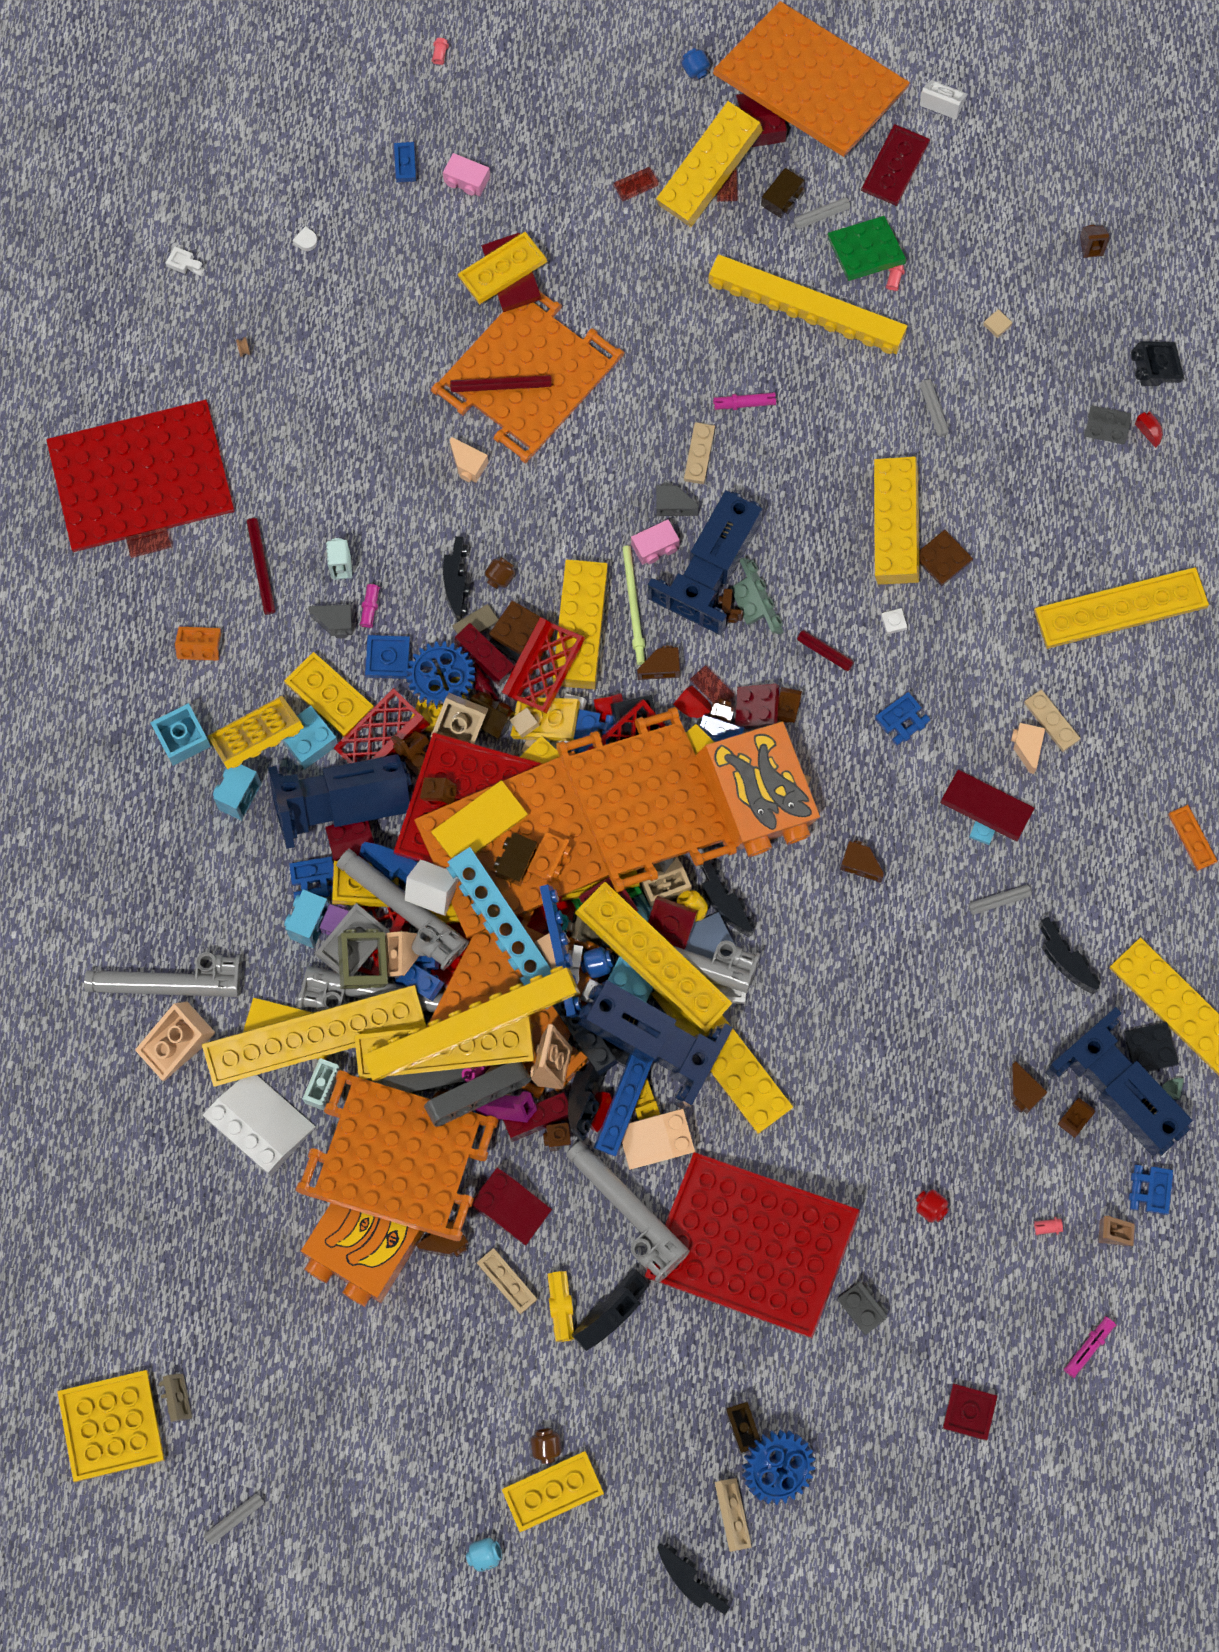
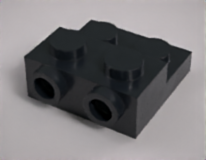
M1140 341L1132 349L1131 360L1135 361L1137 367L1135 377L1137 380H1140L1141 386H1159L1163 382L1180 383L1184 380L1175 342Z

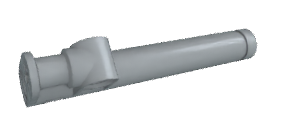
M348 849L340 857L336 865L338 868L345 871L347 875L419 930L412 943V950L415 954L427 956L428 958L432 957L441 964L440 968L445 970L465 950L469 943L467 939L428 909L405 901L404 890L360 856H357L351 849Z
M603 940L602 946L610 948V946ZM727 940L718 944L713 959L674 947L709 981L744 993L749 991L761 955L759 952L756 955L745 952L743 948L737 947L733 942ZM729 950L732 954L726 957L721 952Z
M209 952L201 953L196 960L195 974L96 972L86 970L84 989L85 992L97 991L104 993L239 997L242 957L240 954L233 958L213 955ZM206 960L213 961L212 966L209 968H203L202 965Z
M308 966L303 979L298 1008L309 1006L321 1011L329 1008L327 1004L332 999L338 1000L337 1006L345 1003L346 995L364 999L407 986L388 982L384 988L340 989V975L337 972ZM439 992L433 1002L418 993L422 1011L434 1013L444 993Z
M583 1141L577 1142L568 1151L566 1157L641 1233L631 1244V1253L644 1268H648L656 1276V1282H661L687 1257L690 1250L591 1149H588V1146ZM640 1246H647L646 1254L642 1256L637 1255V1249Z

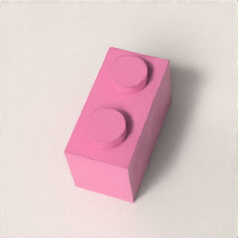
M453 153L443 171L444 182L451 188L458 187L463 189L468 195L473 196L475 194L481 196L490 179V169Z
M666 520L632 536L631 545L643 565L656 562L664 554L671 555L675 553L680 546V540L670 521Z

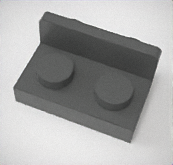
M1091 405L1084 436L1125 444L1130 428L1131 413Z
M859 1281L840 1296L837 1301L866 1336L888 1318L886 1315L888 1311L880 1301L876 1302L871 1296L874 1294L871 1288L866 1283L862 1284Z

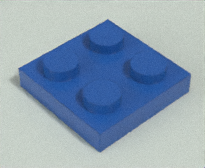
M368 635L366 678L406 679L408 677L406 669L409 668L410 636Z

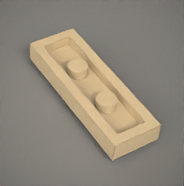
M695 422L684 481L704 484L714 436V425Z
M1042 689L1024 701L1025 706L1041 726L1045 728V731L1062 752L1080 741L1081 738Z
M494 1248L477 1262V1265L520 1315L537 1301L533 1293Z
M737 1478L715 1482L729 1551L733 1552L752 1548Z

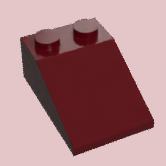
M744 93L736 95L738 108L759 121L763 131L751 147L786 142L787 130L783 118Z
M369 821L334 827V824L325 827L334 861H338L348 849H351L357 856L364 859L359 854L361 845L364 842L375 844Z
M498 1167L472 1203V1208L525 1246L552 1211L550 1207Z

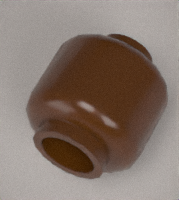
M502 557L493 559L484 573L485 577L488 578L486 583L495 589H498L499 586L506 588L515 575L514 565Z
M552 1428L536 1430L535 1434L530 1438L532 1456L537 1460H541L542 1464L555 1462V1458L562 1453L560 1436Z

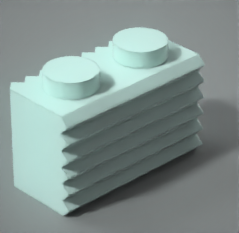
M335 538L326 543V552L331 578L333 580L352 578L351 555L347 540Z
M319 1058L302 1098L306 1104L324 1110L337 1081L335 1077L340 1070L337 1064Z

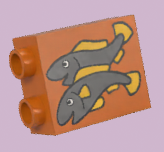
M783 721L705 745L698 752L696 758L730 838L736 845L737 851L745 848L747 856L753 857L772 849L770 843L772 839L783 836L786 844L790 845L811 836L808 827L819 819L820 815Z

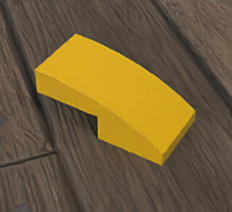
M647 1078L634 1108L638 1120L660 1115Z

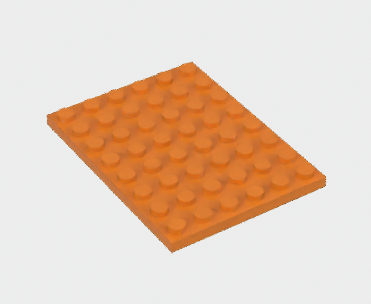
M781 1L713 70L715 76L843 157L847 155L905 92L910 83Z
M572 751L568 754L569 756L575 755V752ZM560 757L503 781L527 812L528 816L475 855L516 917L543 906L540 886L550 885L553 889L557 890L558 897H563L609 877ZM491 787L414 819L434 865L446 869L449 866L447 862L451 858L431 831ZM514 832L536 841L539 847L545 833L548 832L561 839H569V846L572 849L568 858H563L560 864L562 870L557 879L553 878L550 883L526 872L521 886L497 877L496 869L493 868L498 856H503L505 849L502 848L506 838H511ZM465 868L463 870L464 879H474L475 872L472 868ZM459 881L451 904L466 938H469L487 930L483 924L486 920L482 914L477 915L471 906L474 902L470 896L465 897L458 887L461 885ZM478 886L475 889L476 897L484 899L487 896L486 888ZM492 904L488 907L487 913L490 917L498 916V906Z

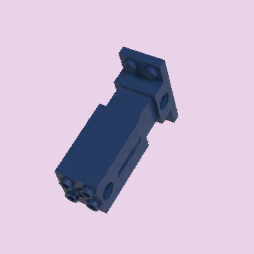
M725 490L690 551V564L684 574L678 573L671 587L661 579L655 580L651 578L648 583L647 599L722 636L726 629L727 615L723 610L715 607V596L722 584H728L740 559H742L759 529L763 508L754 501L743 499L736 492Z
M398 754L323 768V775L299 780L297 774L283 776V773H278L277 766L268 767L273 802L286 849L295 847L294 839L298 838V834L308 833V826L333 821L334 827L405 814L412 798V792L409 791V786L411 785L410 775L407 773L405 762H401Z
M606 980L594 986L588 995L590 1001L586 1006L583 1005L582 1010L578 1013L577 1017L580 1020L577 1024L645 1063L654 1061L670 1070L669 1077L684 1085L683 1087L680 1086L674 1096L677 1100L674 1105L681 1109L692 1106L733 1027L724 1023L716 1026L714 1029L711 1028L706 1037L701 1034L692 1036L674 1025L677 1020L610 981ZM599 1004L603 1005L604 1012L600 1009Z
M1115 1007L1057 1058L1045 1073L1051 1079L1056 1075L1060 1078L1070 1067L1079 1078L1084 1075L1101 1093L1098 1097L1099 1100L1152 1157L1157 1153L1162 1156L1175 1144L1172 1141L1173 1139L1179 1141L1191 1129L1188 1125L1193 1120L1138 1061L1132 1064L1115 1046L1118 1040L1111 1032L1120 1023L1118 1018L1122 1014Z

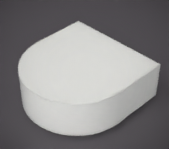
M305 226L293 239V244L304 251H311L317 246L316 234Z

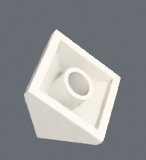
M931 80L923 87L920 106L957 119L968 94Z
M420 859L407 876L405 901L445 916L459 879L457 877L453 879L447 869Z

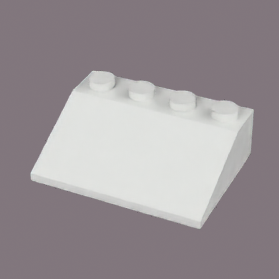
M257 1075L237 1081L203 1114L210 1124L270 1177L316 1128Z

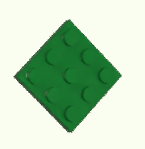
M885 216L827 233L831 247L848 281L906 264V258Z

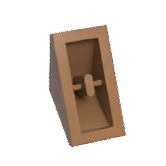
M1104 1216L1099 1223L1098 1243L1133 1246L1135 1224L1114 1217Z

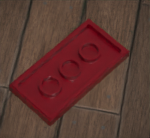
M894 124L861 191L898 206L930 143V139Z
M520 233L481 245L484 256L519 236ZM533 271L497 293L503 312L542 300Z
M959 769L940 801L941 804L1018 842L1035 809Z

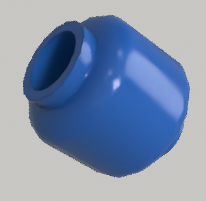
M694 48L683 55L682 67L689 78L697 77L700 80L709 74L707 70L711 67V63L703 50Z
M598 947L586 951L580 964L583 973H588L591 978H598L611 972L612 967H614V960L610 950L606 951L604 947Z

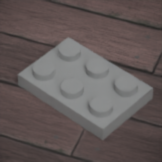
M358 904L352 907L315 952L318 958L338 974V936L344 930L354 929L357 930V933H365L367 929H378V932H385V936L386 933H389L386 927ZM377 940L347 941L349 976H354L376 949Z

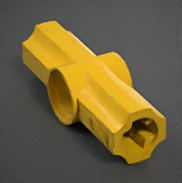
M567 1272L548 1273L549 1306L551 1318H553L556 1342L575 1340L571 1336L574 1332L572 1315L574 1314L572 1298L569 1295Z

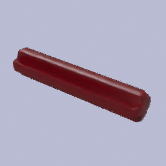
M805 630L799 633L797 640L845 671H849L852 668L854 661Z

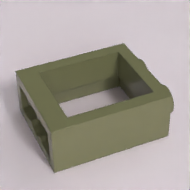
M354 929L344 930L338 936L340 989L384 988L388 984L385 932H378V929H367L365 933H357V930ZM377 940L379 976H349L347 941Z

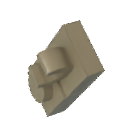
M577 917L575 923H568L566 931L572 932L571 938L582 942L590 941L604 947L602 946L603 940L579 917Z
M183 1374L163 1376V1381L159 1382L158 1385L165 1386L166 1393L162 1394L161 1398H167L171 1422L192 1419Z

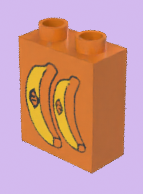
M330 1203L301 1249L302 1254L309 1259L304 1270L326 1284L333 1274L344 1280L348 1284L342 1293L363 1307L367 1305L370 1298L382 1303L425 1232Z

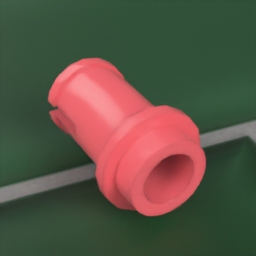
M437 38L433 43L435 48L431 61L433 64L443 65L445 53L449 45L446 39Z
M902 265L889 269L890 274L886 289L898 291L901 276L905 273Z
M1054 1217L1052 1220L1034 1221L1036 1236L1049 1233L1059 1235V1232H1063L1061 1218L1057 1219V1217Z

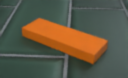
M1189 805L1170 812L1168 816L1196 870L1199 871L1217 863L1218 861Z

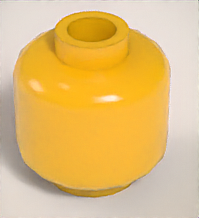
M687 890L678 896V904L698 910L695 922L702 920L706 916L708 903L700 893L694 890Z

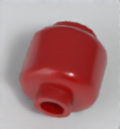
M934 1189L928 1192L922 1191L915 1200L918 1202L916 1211L930 1223L935 1221L939 1223L950 1210L947 1208L948 1200Z

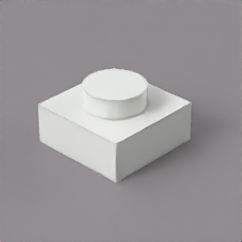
M902 608L881 613L886 635L907 630Z

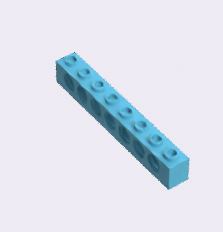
M469 847L447 862L449 866L446 869L453 879L457 877L461 882V885L458 886L465 897L470 896L474 902L471 904L473 910L477 915L482 914L486 920L483 923L490 934L494 932L498 938L495 941L502 953L504 951L510 956L508 962L513 970L516 971L518 969L523 977L520 980L523 985L531 983L530 979L538 975L543 977L550 975V970L552 969L472 849ZM465 868H472L475 872L474 879H464L463 870ZM478 886H483L487 890V896L484 899H479L475 895V889ZM492 904L499 908L497 917H490L487 913L488 907ZM503 923L510 924L512 928L508 936L502 935L499 931ZM516 941L521 942L524 946V950L520 954H515L512 951V945ZM527 960H533L536 963V969L531 973L524 969V964Z

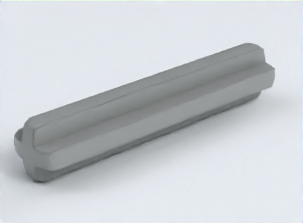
M845 197L794 218V225L799 229L850 208V202Z
M930 379L923 380L920 386L937 435L939 437L945 436L949 430L932 381Z
M1024 885L969 903V910L972 915L1028 898L1031 896V889L1029 885Z
M259 1494L253 1495L205 1533V1540L210 1545L218 1541L264 1504L262 1497Z

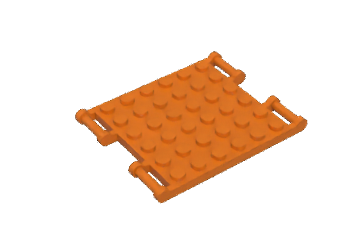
M540 292L542 300L539 301L549 308L548 312H545L535 303L502 312L441 380L436 382L431 388L433 394L441 396L458 409L457 412L462 416L474 406L501 426L502 429L497 431L493 439L497 443L501 442L517 454L525 464L625 353L599 336L598 332L593 328L587 332L584 339H581L553 318L562 305L557 301H552L542 292ZM591 341H594L610 353L612 357L608 359L589 344ZM551 375L552 377L551 387L456 392L466 400L463 403L444 389L446 385L450 388L451 380ZM510 433L529 449L525 451L506 435Z
M676 707L669 708L667 712L651 717L635 719L639 735L603 746L599 732L594 731L589 736L566 743L562 741L556 744L561 761L564 764L568 778L616 892L623 891L625 887L647 880H657L658 873L653 864L690 853L694 865L700 866L705 861L726 854L730 856L737 853L736 845L730 838L680 721ZM671 720L672 725L647 731V726ZM589 744L594 746V749L572 756L568 754L569 750ZM720 842H723L724 845L723 847L705 853H700L698 851L699 849ZM643 867L646 871L625 879L619 877V875Z
M531 910L520 916L523 917L522 926L535 944V941L545 935L527 927L534 913ZM503 923L499 931L502 935L508 936L512 928L510 924ZM485 930L472 937L430 1022L436 1019L444 1021L449 1018L448 1015L457 1010H461V1012L469 1010V1005L481 1001L482 1004L490 1001V996L499 992L504 995L510 992L509 988L522 983L520 980L523 977L518 969L516 971L513 970L508 962L510 956L506 951L501 952L495 942L498 938L494 932L490 934ZM571 937L569 939L570 943H568L569 950H573L574 944L583 946L587 950L601 947L590 941L582 942ZM519 941L514 942L512 951L515 954L522 953L524 950L523 944ZM527 960L524 964V969L531 973L536 969V963L533 960ZM581 964L579 968V982L577 984L580 994L576 995L579 998L589 979L595 982L599 979V977L591 978L588 973H583ZM580 1000L582 1007L586 1005V1002ZM553 1006L529 1015L531 1023L535 1025L532 1029L535 1060L526 1061L523 1064L530 1076L531 1068L535 1065L536 1047L540 1044L541 1036L548 1024L554 1025L567 1042L571 1035ZM530 1082L522 1087V1089L534 1094L533 1097L537 1099L540 1098L545 1088Z
M339 1070L335 1077L337 1081L330 1101L324 1108L326 1114L340 1118L328 1153H322L315 1148L309 1150V1160L301 1182H298L295 1190L309 1197L453 1241H460L463 1235L461 1230L468 1208L472 1206L474 1200L469 1195L457 1194L468 1158L478 1161L487 1160V1149L493 1130L497 1127L499 1120L493 1116L469 1112L442 1126L435 1127L424 1108V1105L431 1099L352 1076L345 1071ZM348 1084L351 1087L343 1109L338 1108L337 1105L344 1085ZM479 1124L483 1125L485 1129L479 1148L473 1149L472 1145ZM318 1161L324 1164L314 1188L309 1186ZM453 1204H459L460 1207L453 1229H448L446 1226Z

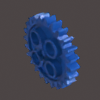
M435 641L434 647L427 644L426 651L419 648L420 655L413 654L415 661H409L408 663L411 668L406 669L407 674L411 676L406 677L408 683H411L408 685L409 690H414V698L420 696V703L427 700V707L435 703V707L438 709L440 704H444L448 693L461 698L462 694L469 696L467 689H473L471 682L475 681V676L471 674L475 673V668L471 667L473 665L472 659L467 660L469 658L468 653L462 654V647L455 650L454 643L447 647L446 641L443 642L442 646H439L438 642ZM433 659L437 660L449 691L445 690L442 680L437 673L436 666L432 661ZM444 659L452 660L448 665L441 663ZM425 667L432 668L429 673L422 672V669ZM453 677L460 678L457 683H451L450 679ZM433 685L440 686L438 691L430 690Z
M780 1429L778 1435L772 1430L769 1438L762 1434L763 1441L760 1443L758 1440H755L756 1448H748L752 1454L744 1455V1458L748 1461V1463L742 1465L746 1470L742 1474L746 1479L745 1485L750 1488L749 1491L756 1495L760 1501L763 1499L769 1504L772 1500L778 1505L781 1499L786 1504L787 1497L790 1496L795 1500L796 1492L803 1494L802 1486L809 1487L806 1479H813L809 1471L815 1470V1467L811 1464V1462L815 1461V1458L811 1455L813 1450L798 1434L794 1435L790 1430L785 1433ZM776 1450L775 1454L770 1457V1454ZM793 1456H796L795 1459L792 1462H790L791 1458ZM768 1472V1474L764 1478H762L763 1474ZM788 1477L787 1481L785 1483H782V1481Z

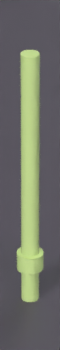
M624 546L622 549L634 636L632 645L636 652L637 665H642L645 662V639L642 638L631 546Z

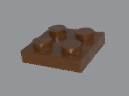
M943 530L919 550V563L941 586L946 584L973 561V558L946 530Z
M512 600L489 633V636L521 655L540 616Z

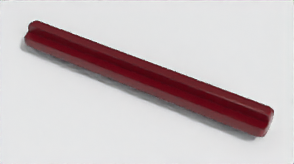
M551 375L450 381L451 392L552 386Z
M249 518L246 522L263 611L265 615L275 613V606L257 518Z

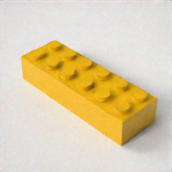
M727 101L657 196L658 205L689 227H692L763 131L761 123Z
M916 457L874 459L875 578L877 584L919 583V489Z
M568 559L565 561L558 626L585 637V640L561 687L595 690L608 563ZM577 639L567 640V649L573 647ZM562 643L556 646L555 655L563 651ZM565 656L556 660L558 668L564 665L566 661ZM555 675L553 676V684L556 681Z

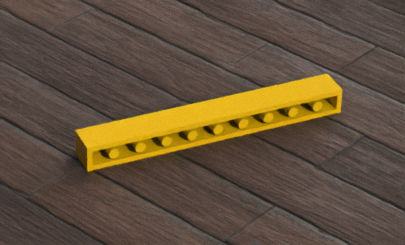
M719 254L709 273L708 283L715 289L728 290L736 297L743 296L752 303L765 304L773 311L780 310L786 312L789 317L802 318L810 325L817 324L823 326L829 332H839L847 339L860 340L864 345L869 347L876 346L887 354H897L906 335L908 325Z
M563 966L556 967L550 970V975L533 977L530 979L531 983L522 986V983L509 988L510 992L504 995L499 992L490 996V1001L482 1004L481 1001L469 1005V1010L461 1012V1010L450 1013L448 1015L449 1018L444 1021L436 1019L428 1023L429 1027L423 1030L419 1027L409 1031V1036L401 1039L400 1036L388 1040V1045L380 1047V1045L369 1048L368 1053L363 1055L372 1080H381L580 994L571 970L563 968Z

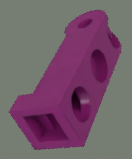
M522 1092L520 1096L505 1095L475 1109L478 1114L493 1116L497 1119L528 1122L537 1109L531 1093Z

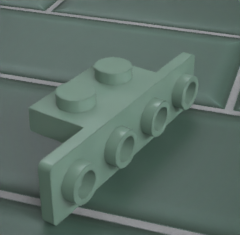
M740 559L747 578L732 586L731 589L739 609L743 611V618L746 624L751 625L765 617L772 633H784L781 627L783 626L782 620L773 609L775 607L774 603L765 591L766 585L764 581L759 578L756 563L750 559Z

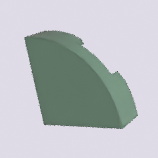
M1174 1078L1165 1082L1161 1087L1173 1100L1179 1101L1184 1079Z

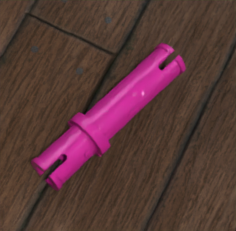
M772 392L713 397L714 410H737L744 407L776 405V394Z
M1105 1316L1094 1331H1090L1088 1334L1089 1338L1063 1370L1075 1378L1099 1346H1103L1106 1343L1104 1340L1113 1328L1116 1327V1324ZM1103 1331V1333L1097 1339V1341L1093 1345H1091L1095 1338L1099 1335V1333ZM1088 1349L1089 1351H1088V1352L1086 1353V1355L1082 1358V1360L1077 1364L1076 1362L1080 1359V1357H1081V1356L1084 1354V1352Z

